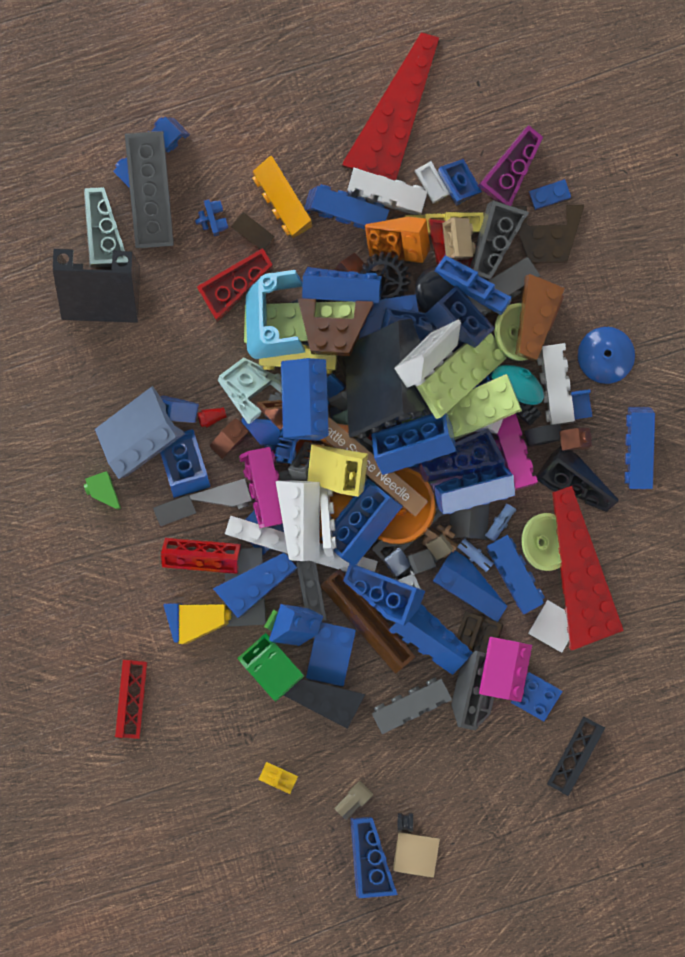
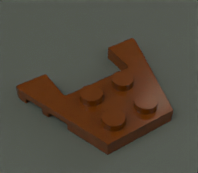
M298 298L311 354L350 356L360 336L362 327L366 324V319L373 309V302L356 301L353 319L315 317L316 299Z

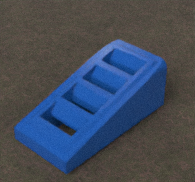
M182 603L164 604V610L174 642H179V605H183Z

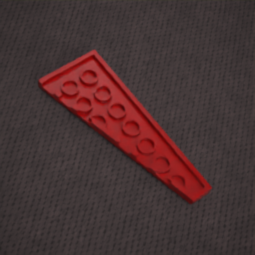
M420 33L344 159L342 167L352 170L357 168L394 181L397 180L439 37Z
M569 486L552 494L557 522L556 532L559 541L558 550L561 560L560 569L565 597L569 649L575 650L624 630L572 486Z

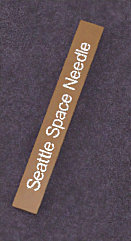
M328 417L329 436L324 439L334 448L367 453L366 475L416 517L428 501L394 472L382 475L374 455L357 440L350 438L344 429Z

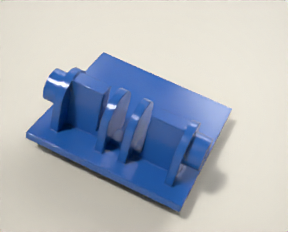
M282 427L280 431L282 438L279 437L281 443L277 444L280 447H277L275 453L276 463L292 464L296 457V442L299 439L283 438Z
M528 672L522 702L511 701L510 703L545 721L561 695L562 690Z

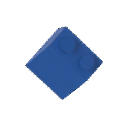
M280 604L269 641L300 646L318 634L323 616L309 608Z

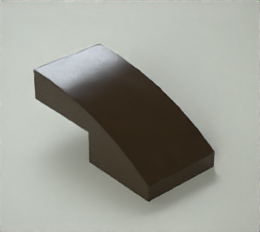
M244 212L239 215L231 228L250 241L259 250L262 248L265 250L275 237Z

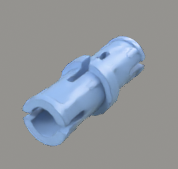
M506 503L498 517L494 518V523L485 536L495 542L502 530L507 528V523L514 512H516V509Z
M465 538L462 543L467 548L461 543L457 548L470 557L469 560L471 562L474 561L487 572L489 568L484 562L490 567L494 563L481 553L482 550H477Z

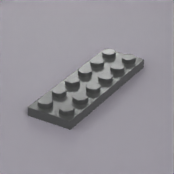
M164 131L125 133L135 248L174 246Z

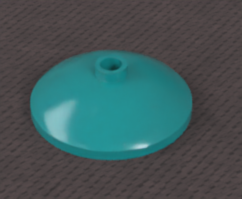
M500 365L493 370V380L506 374L509 376L519 402L536 405L543 401L545 396L543 387L528 369L514 365Z

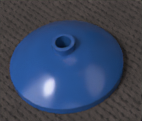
M613 327L596 328L590 331L579 345V366L589 379L597 383L611 384L618 382L627 376L634 365V346L629 337L619 329ZM606 350L611 352L610 357L604 355Z

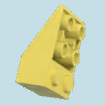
M311 444L307 481L320 482V487L340 494L358 497L364 491L368 454Z

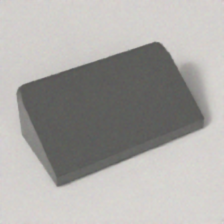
M189 495L153 508L160 527L196 514Z

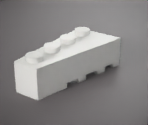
M565 343L543 346L537 360L538 366H542V373H539L541 384L545 386L543 402L547 403L548 406L545 416L546 421L550 422V425H563L575 422L572 396L569 395L570 379L569 376H566L568 362L566 357L563 356V350H566Z

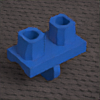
M209 199L205 200L204 204L208 216H205L204 211H199L200 218L195 220L196 225H202L203 230H208L207 223L210 222L214 237L219 236V232L228 229L226 218L215 220L214 214L223 212L221 201L210 202Z

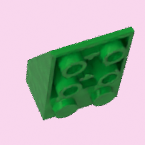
M265 633L237 659L276 702L299 682L304 675L275 642L269 641L270 636Z

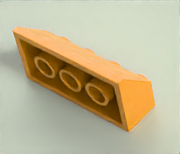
M271 155L253 170L254 177H252V180L257 188L261 186L264 191L262 193L264 200L267 204H272L274 216L277 220L281 219L284 224L281 226L287 236L291 235L293 239L310 229L312 221Z

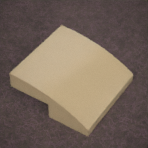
M399 832L393 871L434 877L440 839Z

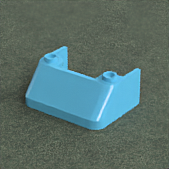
M296 270L265 274L246 292L247 351L254 359L305 353V348L298 336L280 339L278 330L273 326H267L266 293L275 290L303 287V282Z

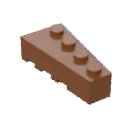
M528 274L524 280L525 286L522 296L523 302L515 354L530 361H536L565 288Z

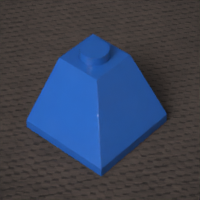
M242 418L243 425L261 446H264V448L270 447L271 450H276V447H280L277 444L280 443L281 429L276 427L270 420L255 419L248 424Z

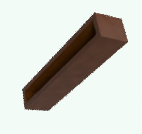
M337 570L320 587L396 674L416 656L396 633L393 634L388 631L391 627L367 600L357 594L343 581L345 574L342 570Z

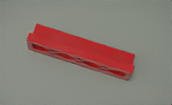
M165 538L161 551L162 567L238 574V558L241 544ZM168 545L178 546L175 549H168ZM189 547L197 548L193 551L187 550V548ZM209 548L215 549L213 552H207L206 550ZM235 550V553L226 554L225 551Z
M123 660L115 737L140 739L147 662ZM132 664L143 665L142 674L137 678L131 673ZM136 682L141 689L140 693L133 697L129 692V688ZM134 701L139 709L138 713L132 717L127 708ZM130 721H133L137 726L136 734H125L126 725Z

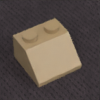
M453 217L442 223L446 256L454 260L472 258L473 254H475V244L471 240L473 226L469 223V218Z

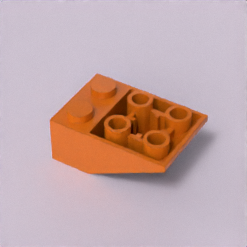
M403 217L365 225L369 256H373L375 253L379 256L381 252H384L387 256L388 252H391L393 258L395 255L399 256L397 260L404 259L405 261L423 263L430 251L427 219Z

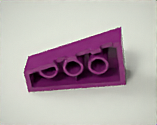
M526 126L479 183L478 187L496 202L511 206L543 136L531 126Z

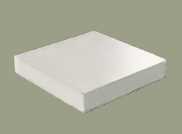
M547 600L528 634L562 653L569 641L565 610Z

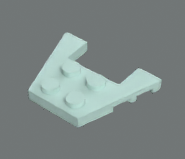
M242 358L219 375L218 382L248 424L257 419L262 412L249 401L269 385H272L282 393L280 374L274 375L263 370V366H259V364L246 358Z

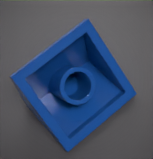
M464 159L441 166L438 169V174L456 206L482 192Z

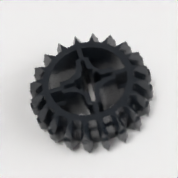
M381 252L379 256L375 253L372 256L373 259L369 257L366 260L367 263L362 265L364 270H361L360 274L376 273L377 276H382L380 300L404 296V292L409 290L407 285L411 283V280L408 279L411 273L406 272L409 266L402 265L405 260L398 261L399 256L395 255L393 258L391 252H388L387 256L384 252ZM385 264L382 270L372 271L374 266ZM392 267L397 271L398 274H395L392 271ZM399 284L398 288L387 291L389 285Z

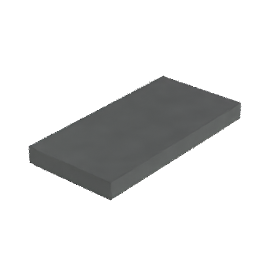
M262 548L241 549L238 558V574L225 573V582L262 564ZM227 550L225 553L234 554L235 550ZM265 597L241 618H237L231 611V620H229L227 627L265 625Z

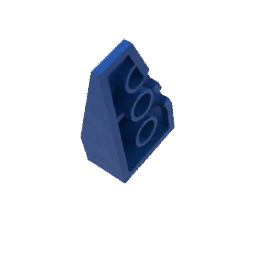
M457 551L449 554L432 581L496 622L499 621L507 608L505 602L473 563Z

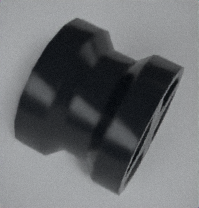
M398 813V832L403 830L413 832V813L408 815Z

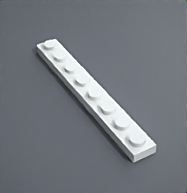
M230 516L225 532L226 535L288 554L284 532L269 527L260 529L259 524ZM320 543L319 560H311L312 562L338 570L341 569L347 572L349 563L335 552L334 556L326 557L323 544ZM362 557L357 565L375 572L378 561Z

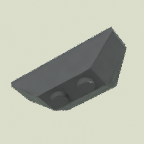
M475 651L459 669L451 704L458 727L476 731L478 726L491 714L494 697L479 694L487 653Z

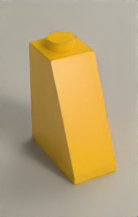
M224 604L179 605V644H188L228 625L229 620H231V609H228V606Z

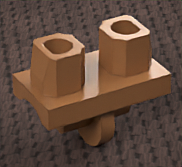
M439 524L437 530L430 526L424 533L426 535L422 544L425 546L427 542L442 533L454 548L452 552L458 546L456 542L451 540L455 534L449 531L452 527L450 524L446 528Z

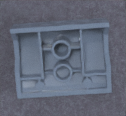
M153 386L95 429L107 462L118 479L129 476L185 434L181 429L174 426L166 414L165 403Z

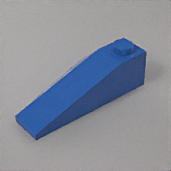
M349 564L343 580L357 594L367 600L372 607L382 613L386 619L404 626L418 611L425 590L358 565L353 567Z

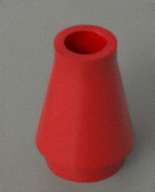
M224 407L202 409L201 412L197 413L200 426H206V428L227 418Z

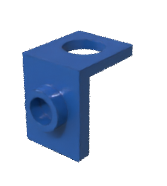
M590 389L575 391L569 394L572 396L575 420L592 417L589 397Z

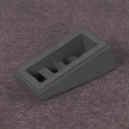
M304 442L288 469L292 479L307 481L310 452H307V450L311 451V444L316 443Z

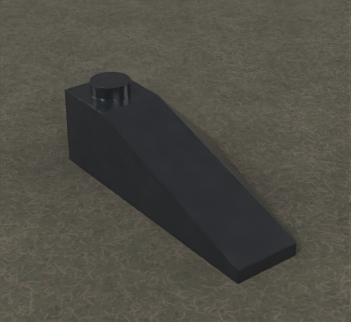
M561 446L550 455L536 476L537 481L552 491L572 486L576 498L582 499L585 504L605 512L610 510L619 501L572 450H562Z

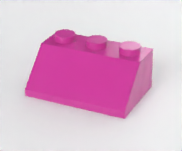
M490 637L479 694L522 702L532 645Z

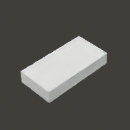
M431 161L414 171L433 204L450 195Z

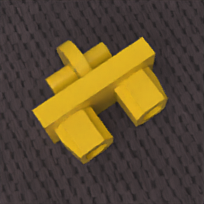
M266 762L258 780L290 794L298 776Z

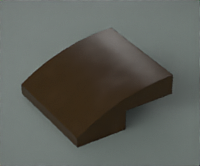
M465 611L456 637L463 644L467 645L473 653L475 651L487 653L489 638H500L504 625Z

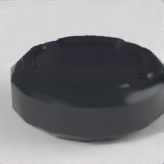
M437 266L426 269L418 277L415 284L417 303L426 313L455 287L435 272Z

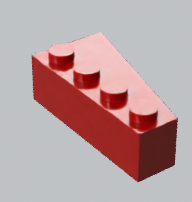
M262 248L197 286L216 322L223 318L246 295V292L263 275L268 274L273 269V265Z

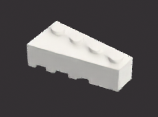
M353 168L348 186L350 197H362L367 199L366 202L380 203L384 207L414 215L422 214L427 196V191L424 190V187L418 185L410 186L403 181H394L357 168Z
M276 481L289 560H319L320 482Z

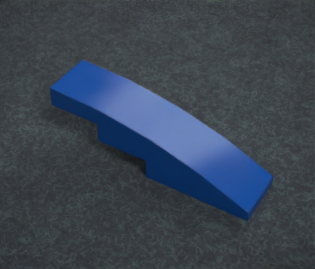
M446 255L435 269V272L450 284L457 286L463 293L500 315L503 314L511 302V297L495 289V284L479 277L477 271Z

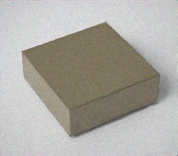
M443 534L426 544L437 560L454 549Z

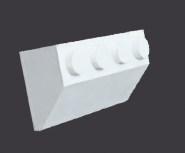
M459 319L431 332L394 368L407 388L412 385L417 387L426 381L425 378L435 372L434 368L444 363L443 359L453 354L452 350L458 345L461 325Z

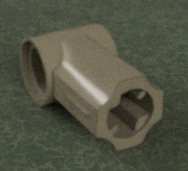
M359 781L334 809L347 820L359 806H363L373 796V793Z

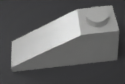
M245 479L189 495L193 501L238 507V509L246 508L252 502Z

